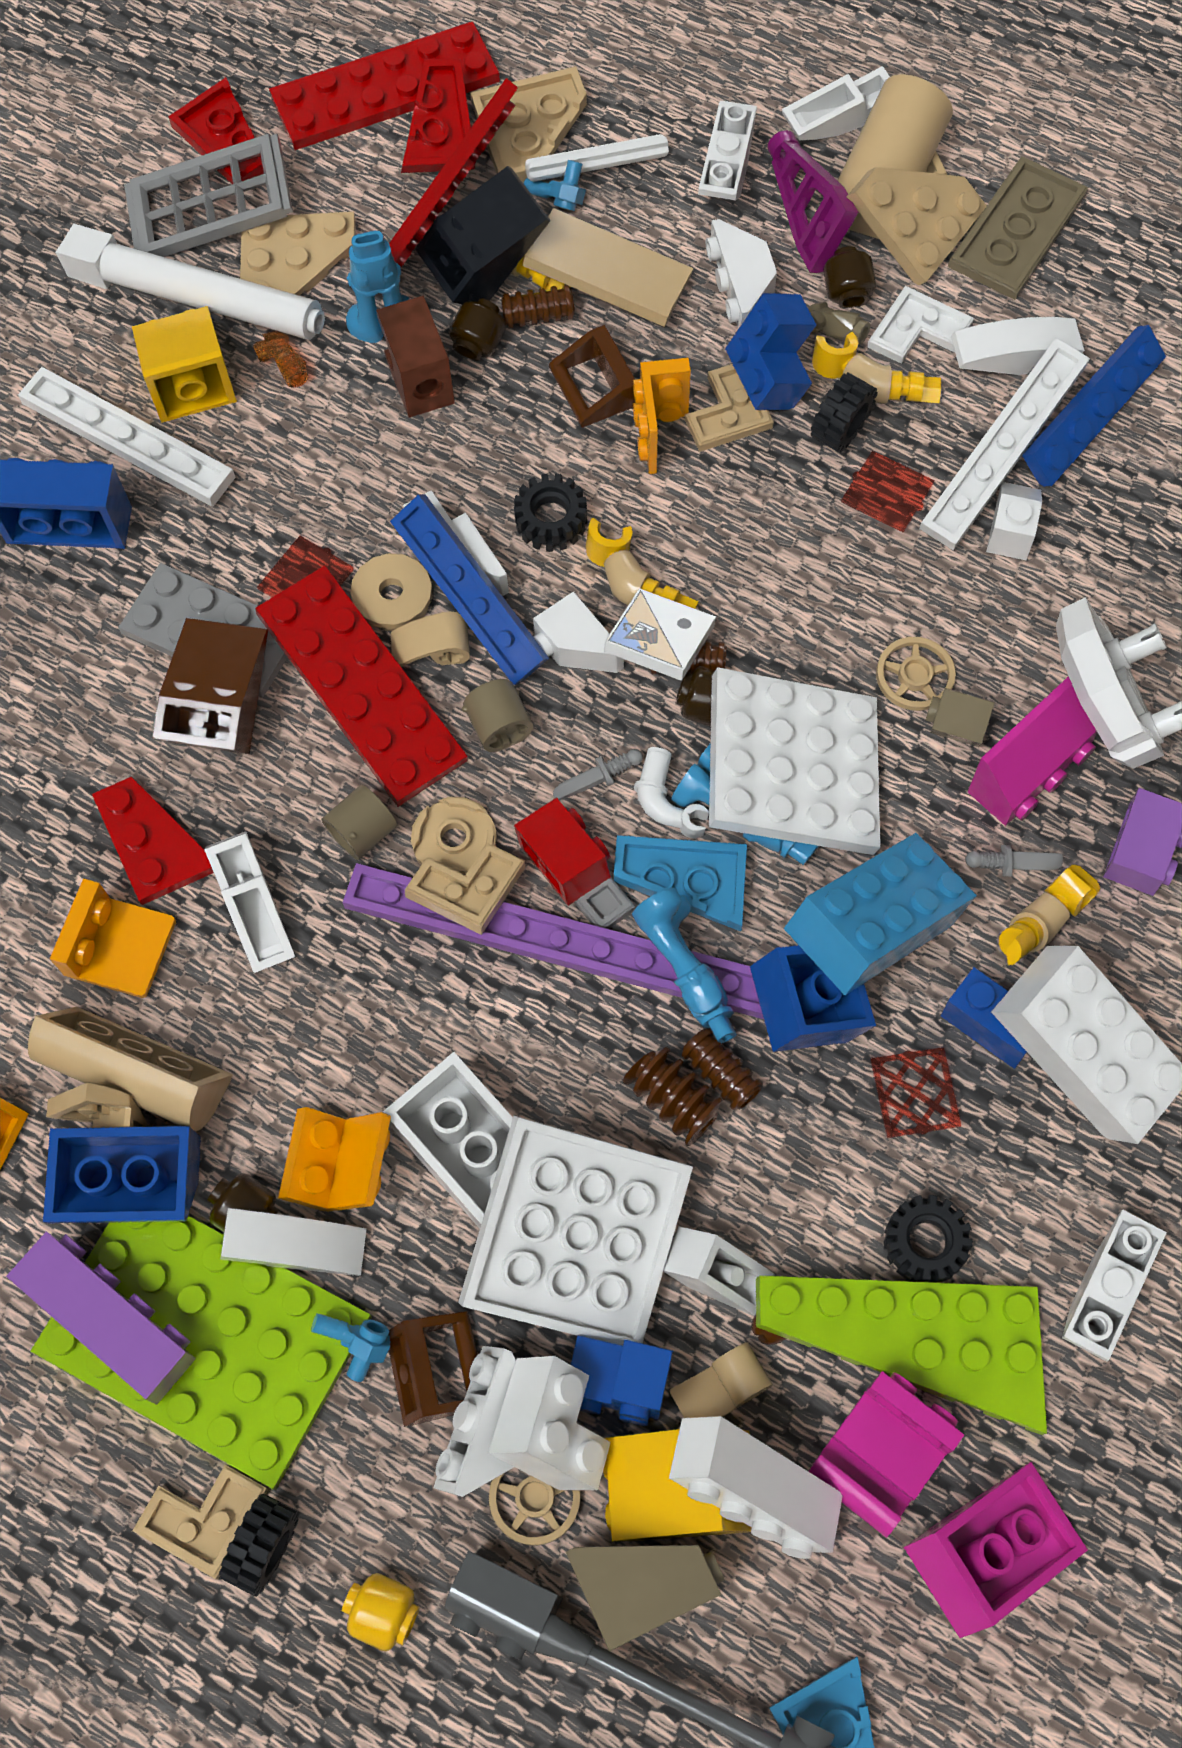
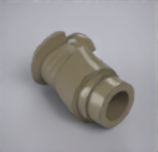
M826 302L815 303L808 308L816 323V327L812 331L813 333L823 331L826 333L825 336L845 342L846 335L853 332L857 336L858 345H861L868 336L870 323L860 317V313L830 309Z

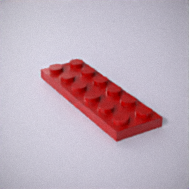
M471 21L269 88V92L294 150H298L414 111L424 60L461 58L466 93L500 82V76L474 22Z
M507 78L389 242L392 256L400 267L404 265L416 245L433 224L435 218L452 197L454 191L516 106L510 99L518 87Z
M325 565L255 607L259 619L397 807L468 761L466 753Z

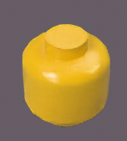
M379 1573L369 1576L363 1585L354 1582L342 1606V1612L349 1615L347 1621L349 1635L385 1652L391 1650L396 1643L402 1646L405 1644L420 1609V1606L414 1604V1593L410 1587Z

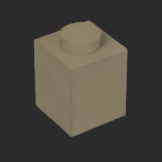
M945 688L941 698L933 696L925 721L933 723L930 733L980 747L995 702Z

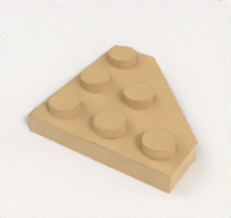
M576 66L512 82L518 87L510 99L516 106L487 145L496 174L509 166L520 180L524 182L527 178L526 160L554 154L587 105V93ZM501 85L470 92L476 118L479 117Z
M875 167L869 170L847 195V198L854 203L859 214L917 285L928 281L987 206L963 176Z
M354 211L287 215L288 217L242 231L240 279L299 296L304 291L308 293L329 274V270L342 258L346 259L349 257V248L352 246L351 239L356 235Z

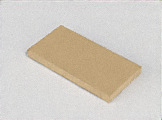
M553 208L548 216L551 221L525 254L523 266L665 327L691 277L693 268Z

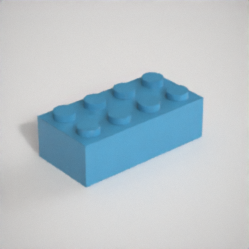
M914 833L808 895L784 927V930L844 995H847L950 928L977 895L934 852L928 843L917 833Z

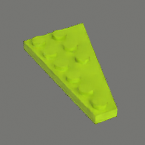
M761 1275L756 1278V1327L807 1347H816L841 1357V1360L857 1366L863 1365L878 1372L883 1371L889 1377L895 1372L908 1380L917 1389L951 1402L957 1401L983 1411V1414L999 1420L1010 1421L1025 1427L1026 1430L1040 1435L1047 1434L1038 1287Z

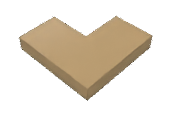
M733 364L708 371V380L719 404L685 414V422L699 452L772 429L774 423L768 410H755Z
M486 843L466 875L427 857L405 888V898L482 935L523 873L525 860Z
M228 1465L223 1467L200 1509L165 1488L158 1486L135 1525L133 1532L218 1580L220 1577L219 1571L222 1568V1560L228 1553L226 1550L229 1543L235 1537L234 1533L238 1525L241 1526L247 1510L250 1511L255 1499L258 1500L259 1495L266 1494L268 1488Z

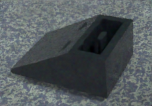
M507 166L439 216L415 250L452 303L462 305L467 301L478 302L479 299L490 301L551 220L514 170Z

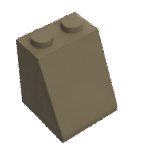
M699 1545L574 1547L566 1551L609 1652L722 1595L717 1584L725 1581L722 1571L712 1551L703 1555Z

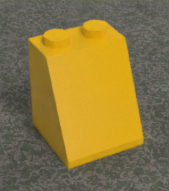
M208 306L186 310L183 313L149 320L146 323L132 326L143 377L161 423L237 402Z
M680 1429L605 1438L611 1442L603 1474L608 1480L609 1502L606 1505L605 1518L607 1526L611 1531L612 1541L631 1542L751 1532L752 1527L745 1523L731 1521L722 1517L719 1514L720 1508L713 1504L699 1502L688 1497V1489L669 1479Z

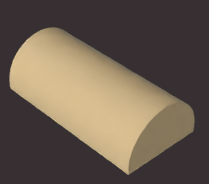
M900 74L886 79L837 180L845 187L848 194L862 177L875 167L926 172L953 115L952 104L945 93L934 84L912 75ZM858 213L848 230L879 239Z
M79 1007L35 1016L28 1039V1054L31 1060L80 1082L103 1085L127 1093L133 1098L138 1107L180 1126H190L194 1131L202 1129L212 1118L233 1074Z

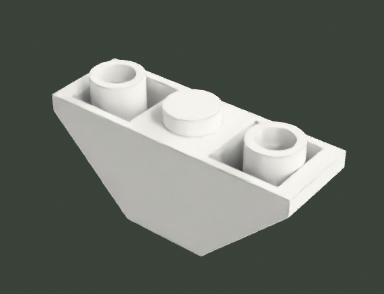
M720 100L698 195L737 200L741 196L749 161L757 106Z
M720 219L712 220L711 237L706 238L707 256L710 262L716 261L718 266L715 270L716 282L719 291H726L728 297L725 301L728 320L730 323L736 322L739 329L762 294L775 293L777 271L767 241Z
M1125 1210L1120 1211L1092 1258L1072 1301L1062 1336L1063 1339L1106 1362L1109 1361L1167 1232Z
M483 1346L481 1353L474 1359L469 1372L471 1381L465 1399L458 1405L453 1416L454 1430L447 1449L442 1452L437 1461V1478L433 1488L463 1497L514 1468V1466L488 1453L516 1362L512 1351L504 1348Z

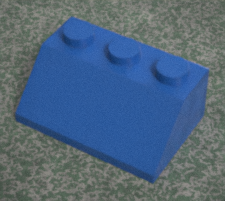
M190 1126L50 1129L43 1223L187 1221L199 1182L201 1136Z

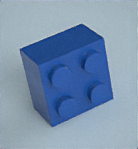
M799 945L777 947L750 966L773 1052L848 1043L876 1026L865 985L862 984L852 992L844 995Z

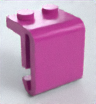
M882 1371L868 1386L808 1472L840 1491L843 1496L841 1503L887 1538L902 1519L900 1516L909 1503L916 1499L947 1454L954 1451L964 1437V1434L955 1428L958 1420L951 1413L937 1404H933L929 1408L914 1396L917 1389L908 1380L895 1372L889 1377Z

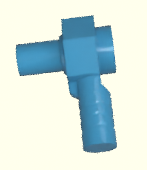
M568 160L564 179L561 182L551 180L549 183L543 181L532 182L526 178L524 185L531 195L545 199L555 197L553 205L575 211L577 204H583L586 189L579 188L578 185L583 164Z
M319 1313L316 1314L313 1320L311 1332L340 1340L341 1345L347 1347L348 1352L354 1355L346 1373L350 1379L362 1382L371 1363L384 1362L390 1348L389 1329L384 1324L375 1320H364L362 1325L352 1326L348 1322L333 1319Z

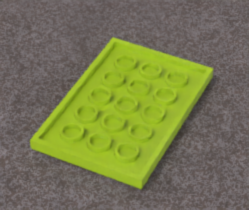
M188 1216L187 1221L109 1223L85 1263L93 1270L99 1263L102 1264L121 1281L115 1288L127 1299L135 1293L151 1306L156 1312L150 1319L161 1329L164 1330L170 1323L191 1341L185 1349L196 1359L156 1405L143 1398L53 1317L48 1321L30 1352L269 1488L276 1490L351 1356L348 1348L342 1346L340 1340L311 1332L316 1314L319 1313L333 1319L342 1320L352 1326L362 1325L364 1320H371L372 1316L286 1268L271 1267L266 1264L220 1260L224 1235Z

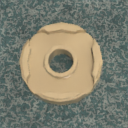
M388 553L373 557L360 566L352 579L350 594L354 605L370 626L384 628L385 631H393L400 626L425 616L432 600L433 589L428 571L417 560L404 554ZM389 585H397L403 589L402 594L396 599H386L380 595L381 591Z
M446 797L440 799L439 803L433 804L430 808L428 805L419 813L412 826L411 844L416 859L421 865L429 857L466 875L486 843L496 847L497 832L492 818L481 804L465 797ZM454 828L462 830L466 834V839L461 845L450 847L442 842V837L446 831Z

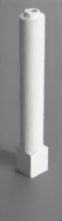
M72 225L55 252L68 277L104 289H108L111 283L196 308L208 306L210 312L307 340H311L316 334H319L324 326L325 314L317 300L119 245L112 234L81 225Z

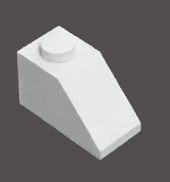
M1006 482L1000 485L986 552L1027 560L1036 535L1042 506V492L1040 489Z
M574 592L533 618L535 633L533 637L547 656L551 655L559 666L615 673L624 669V659L604 652L605 641L609 633Z
M678 1226L671 1242L663 1272L686 1287L752 1316L756 1314V1278L760 1275L775 1276L773 1272L718 1235Z

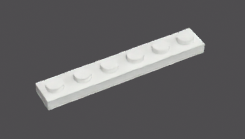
M1058 338L1054 339L923 519L920 530L952 550L956 548L1086 368L1089 357Z
M43 367L37 371L18 394L23 405L211 507L216 504L236 478L232 468Z

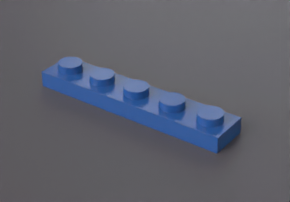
M1149 325L1137 326L1023 453L1022 457L1040 485L1043 487L1052 486L1166 358Z
M418 494L390 520L391 524L513 685L524 681L549 659L426 494Z

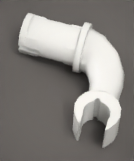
M648 748L640 780L634 784V790L637 792L638 801L643 810L660 824L680 828L681 833L688 838L696 839L702 837L706 827L696 826L690 820L693 818L707 820L709 811L700 804H692L685 809H681L668 802L666 799L668 790L665 787L672 755L663 748Z

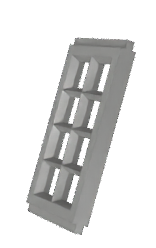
M268 133L130 179V183L124 184L134 249L162 257L288 217L287 214L293 212L278 134L270 136ZM261 155L264 174L241 181L238 163ZM230 166L233 184L211 191L208 173ZM200 176L203 194L180 202L177 183ZM266 185L269 204L247 211L243 192ZM169 186L172 205L150 211L147 193ZM235 195L238 214L216 221L213 202ZM205 205L208 224L185 231L182 212ZM174 215L177 234L155 241L152 222Z

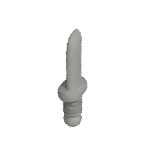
M631 749L628 753H622V756L619 755L618 758L616 756L611 761L607 760V763L602 756L595 758L597 766L559 784L553 791L554 799L557 797L559 801L603 782H606L607 786L614 784L612 775L615 776V773L620 774V771L624 772V769L626 771L628 767L630 769L631 766L639 765L642 762L643 755L641 751Z
M1001 845V852L981 851L979 853L971 851L966 855L965 861L971 868L1002 869L1003 877H1011L1013 869L1045 871L1059 869L1063 864V855L1060 853L1012 851L1011 845Z

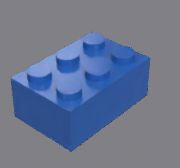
M20 458L0 460V533L6 544L125 549L132 506L113 464H106L100 461L68 463L57 459L47 462L25 461Z

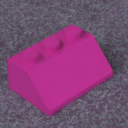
M1069 676L980 759L967 793L1005 826L1015 817L1021 821L1025 819L1039 803L1036 797L1044 789L1049 793L1053 792L1068 775L1064 770L1072 762L1080 766L1096 748L1092 742L1097 734V730L1081 706Z

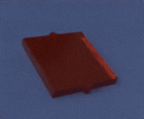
M872 451L860 471L853 473V482L844 494L841 502L904 532L916 511L923 509L922 502L935 480Z
M299 535L257 588L272 598L324 565L341 586L354 568L332 555L329 548L322 549Z

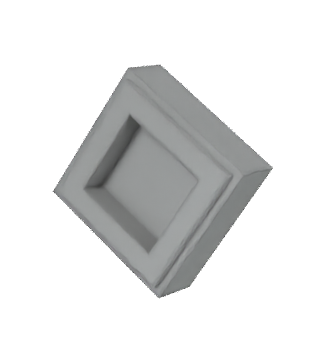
M612 878L607 879L574 902L592 925L606 929L612 928L635 910V905Z

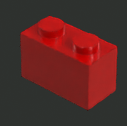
M557 797L514 825L520 847L568 906L611 878L607 860L611 858L608 849L597 836L593 839L590 838L585 832L586 826L579 813L574 808L567 810Z

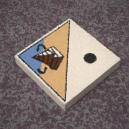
M639 588L607 637L604 652L682 681L713 630L716 616Z

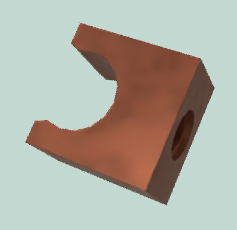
M424 295L377 309L378 321L388 349L384 350L385 358L408 418L455 404L449 358Z

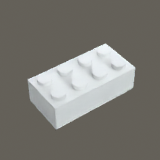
M1046 946L991 1011L1093 1126L1109 1140L1139 1144L1182 1090V1063L1079 946Z
M453 1052L386 1108L383 1113L391 1116L390 1127L480 1229L513 1117L457 1054Z

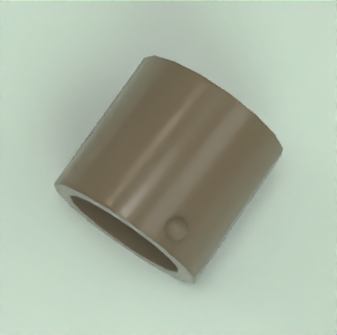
M508 679L492 680L480 685L471 691L463 702L462 711L467 713L483 748L488 752H498L520 743L533 730V723L519 697V690L515 689L513 683Z
M362 784L321 819L323 825L335 841L356 860L363 857L398 826L395 818L384 803Z

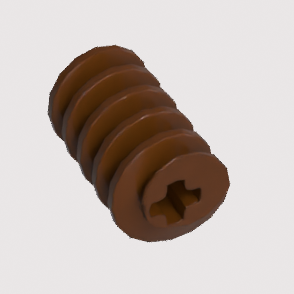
M668 1046L657 1052L651 1051L630 1068L623 1078V1083L629 1085L636 1082L633 1092L637 1097L649 1094L646 1106L650 1110L662 1107L659 1119L663 1123L676 1119L672 1127V1132L675 1135L679 1136L689 1131L685 1145L691 1146L715 1122L719 1115L717 1111L723 1100L718 1097L707 1103L704 1100L710 1088L707 1084L693 1090L691 1086L697 1074L693 1071L680 1077L678 1073L684 1061L679 1059L668 1065L665 1062L671 1050Z

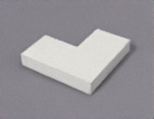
M905 286L869 339L867 347L901 364L920 336L955 352L951 335L954 331L971 327L974 318Z

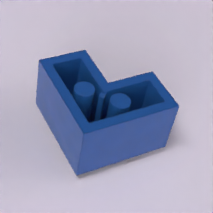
M763 293L725 348L755 410L792 409L812 385L797 351L816 327V323L801 294Z
M973 967L948 1000L941 1017L1015 1069L1027 1051L991 1013L1008 991Z
M577 1335L571 1365L589 1375L580 1411L600 1415L602 1407L619 1411L620 1420L642 1426L648 1425L649 1418L659 1420L673 1351L625 1339L622 1346Z

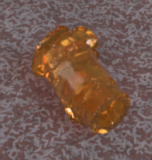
M282 332L262 334L264 340L255 342L253 345L259 361L265 363L273 358L287 386L291 388H296L306 383L309 377L306 371V361L290 346L288 335Z

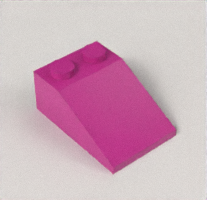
M1032 1462L1024 1465L969 1501L904 1547L959 1638L994 1626L1088 1551Z

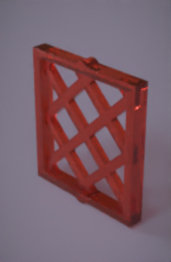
M944 1047L916 1052L905 1051L902 1054L870 1059L887 1138L919 1133L925 1135L932 1131L961 1127ZM930 1055L935 1058L927 1071L913 1062L916 1057ZM900 1060L904 1063L897 1075L882 1067L885 1062ZM939 1063L941 1064L945 1083L932 1075ZM909 1067L923 1076L915 1088L901 1080ZM880 1073L892 1081L885 1092L883 1091ZM927 1080L942 1089L934 1101L920 1092ZM896 1085L911 1093L903 1106L889 1097ZM946 1093L952 1114L939 1105ZM915 1098L930 1106L922 1119L907 1110ZM886 1103L899 1111L891 1123ZM934 1110L949 1119L945 1124L931 1126L926 1123ZM903 1115L918 1124L916 1128L898 1130L895 1127Z

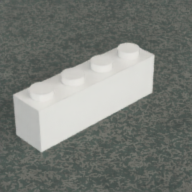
M721 1416L682 1418L669 1479L688 1489V1497L699 1502L715 1505L720 1508L719 1514L722 1517L747 1524L752 1527L751 1533L754 1536L782 1545L781 1551L789 1556L809 1559L812 1552L833 1553L843 1497L840 1491Z

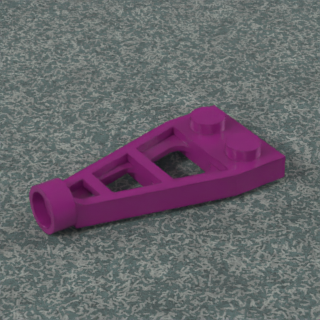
M788 130L780 131L772 136L767 148L773 159V169L798 252L810 273L823 272V266L826 261L834 256V252L859 212L854 203L847 198L848 193L845 187L800 146L794 133ZM800 168H802L806 175L796 190L794 179ZM818 190L823 195V200L810 223H808L805 209L815 191Z

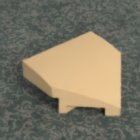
M84 1083L48 1099L46 1115L48 1118L93 1122L92 1128L149 1127L141 1110L129 1094L103 1085Z

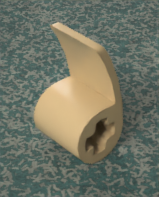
M452 611L411 621L391 632L392 656L401 667L427 656H431L440 665L465 663L470 658L468 624L459 612Z
M746 1342L716 1359L711 1364V1367L671 1388L670 1394L684 1418L723 1417L772 1387L773 1384L749 1343Z

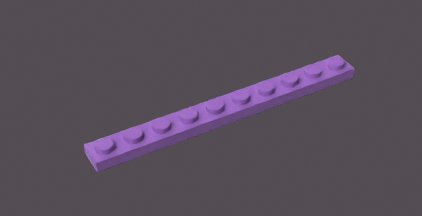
M358 863L355 865L342 902L345 909L682 998L680 988L674 984L677 976L672 965L652 941L507 902L502 903L483 934L480 935L405 898V888L412 880L411 877ZM691 951L701 963L709 966L715 975L718 976L728 998L727 1006H731L734 1012L764 1019L750 966Z

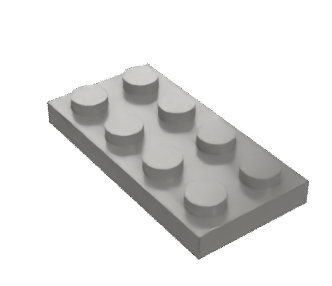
M162 563L158 565L118 627L121 634L171 657L174 654L186 618L267 629L256 614L255 607L257 605ZM269 631L259 689V696L262 698L288 658Z

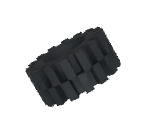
M849 372L847 374L844 373L840 380L838 379L834 383L833 389L828 391L826 400L820 404V411L815 415V422L811 426V436L838 453L843 452L851 444V440L855 439L858 431L862 430L866 418H869L871 414L870 409L876 402L874 399L877 397V388Z
M548 473L541 474L542 482L538 483L535 477L529 479V488L523 484L519 488V495L515 496L514 515L518 534L522 533V540L526 544L532 540L533 548L540 550L541 545L545 544L546 552H553V545L558 544L561 551L567 549L568 540L574 545L578 541V534L583 536L585 532V524H587L586 496L583 497V490L580 485L575 488L574 480L569 477L563 483L561 474L555 473L554 480H549ZM547 503L559 504L566 510L565 517L555 522L541 521L536 517L535 513L541 505Z
M921 1195L915 1196L910 1202L907 1203L905 1201L902 1203L886 1225L884 1232L886 1235L883 1242L884 1249H887L889 1254L887 1259L890 1265L894 1263L898 1268L896 1272L903 1277L905 1274L911 1278V1282L936 1283L949 1280L961 1269L970 1256L968 1253L973 1244V1239L969 1238V1233L972 1231L970 1223H964L962 1218L965 1214L960 1208L955 1211L951 1207L953 1202L948 1199L941 1202L937 1200L938 1196L929 1195L926 1199H922ZM921 1223H930L937 1226L945 1237L943 1252L932 1258L923 1257L916 1253L910 1243L912 1228Z
M266 1494L259 1495L258 1500L255 1499L252 1503L250 1511L247 1510L241 1526L238 1525L234 1533L235 1537L228 1545L226 1550L228 1553L223 1558L222 1568L219 1571L220 1579L255 1597L259 1593L261 1594L266 1584L268 1585L271 1581L273 1572L277 1570L280 1560L288 1548L287 1545L294 1536L295 1531L293 1530L298 1524L299 1512Z

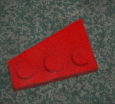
M461 58L427 59L423 61L401 173L440 171L471 128Z
M226 77L168 116L171 127L201 156L255 138ZM261 155L238 163L241 181L264 174ZM230 166L217 170L233 184Z
M132 777L92 794L141 905L214 873L205 850Z

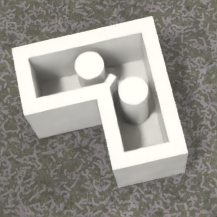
M556 1356L517 1358L488 1453L558 1490H598L611 1442L576 1423L589 1375Z

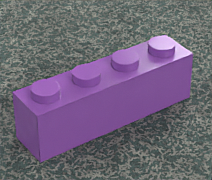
M46 1231L6 1277L143 1398L157 1405L196 1359L185 1349L191 1341L170 1323L164 1330L154 1323L150 1318L156 1311L135 1293L127 1299L115 1288L121 1281L100 1263L94 1270L81 1259L87 1251L67 1234L58 1240Z

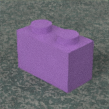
M1138 788L1128 805L1103 877L1154 896L1161 884L1169 886L1178 865V861L1171 858L1175 847L1182 848V803Z

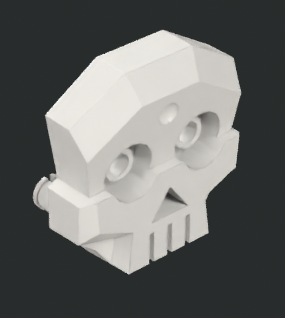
M1086 597L1062 608L1056 623L1061 659L1081 706L1106 745L1110 756L1115 761L1132 769L1164 756L1161 743H1164L1163 738L1182 730V701L1152 714L1148 711L1130 670L1132 663L1167 648L1157 625L1154 623L1150 627L1120 641L1119 638L1114 639L1109 627L1096 614Z

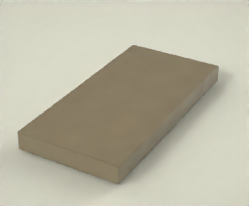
M1021 156L950 258L948 267L1016 300L1086 196L1089 187Z

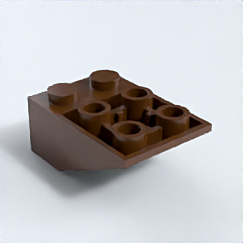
M186 618L158 696L152 738L168 743L250 755L268 629Z

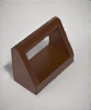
M605 325L587 332L549 363V368L582 428L633 408V403H635L633 380L635 378ZM595 359L612 391L588 408L568 368Z
M468 1311L404 1320L389 1330V1355L404 1427L453 1416L458 1405L464 1401L459 1400L438 1404L424 1333L448 1327L453 1328L467 1393L471 1381L469 1378L470 1368L478 1355Z

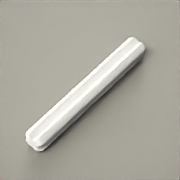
M659 134L531 158L525 162L526 175L532 182L562 177L565 174L568 160L582 163L581 173L666 157L669 152L668 140L665 136Z

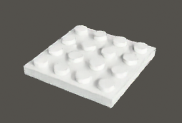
M717 667L712 675L709 827L874 855L880 849L877 697Z
M513 1116L458 1303L462 1307L623 1346L624 1339L643 1343L693 1167Z

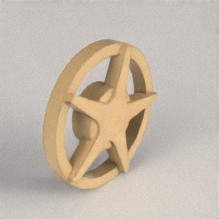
M905 637L891 643L882 652L876 668V678L880 690L893 704L907 710L922 711L929 709L933 696L941 698L943 694L942 691L936 696L929 685L932 677L947 671L948 681L945 688L952 690L956 672L952 658L942 646L922 637ZM912 646L911 656L906 658L902 664L886 661L894 651ZM919 647L934 652L940 657L944 665L932 666L926 658L920 656ZM884 669L898 675L901 685L896 693L888 686L884 676ZM908 690L922 691L929 700L911 701L902 698V696Z
M505 1473L492 1480L489 1490V1506L493 1519L506 1536L518 1543L531 1546L551 1543L564 1535L576 1519L580 1506V1490H572L573 1502L570 1513L565 1522L559 1527L550 1510L554 1503V1496L566 1490H558L531 1475L518 1486L500 1483ZM497 1490L515 1497L519 1512L510 1528L499 1514ZM528 1517H543L554 1530V1532L541 1537H527L516 1533Z

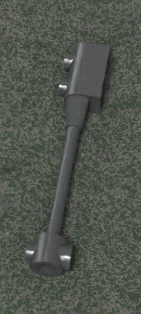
M468 1550L445 1603V1610L454 1614L450 1625L474 1637H477L481 1628L498 1636L494 1647L519 1660H522L525 1651L533 1655L538 1653L583 1666L588 1664L750 1748H836L832 1746L834 1734L798 1716L793 1726L787 1725L781 1739L596 1645V1641L589 1635L584 1634L556 1616L563 1600L562 1597Z

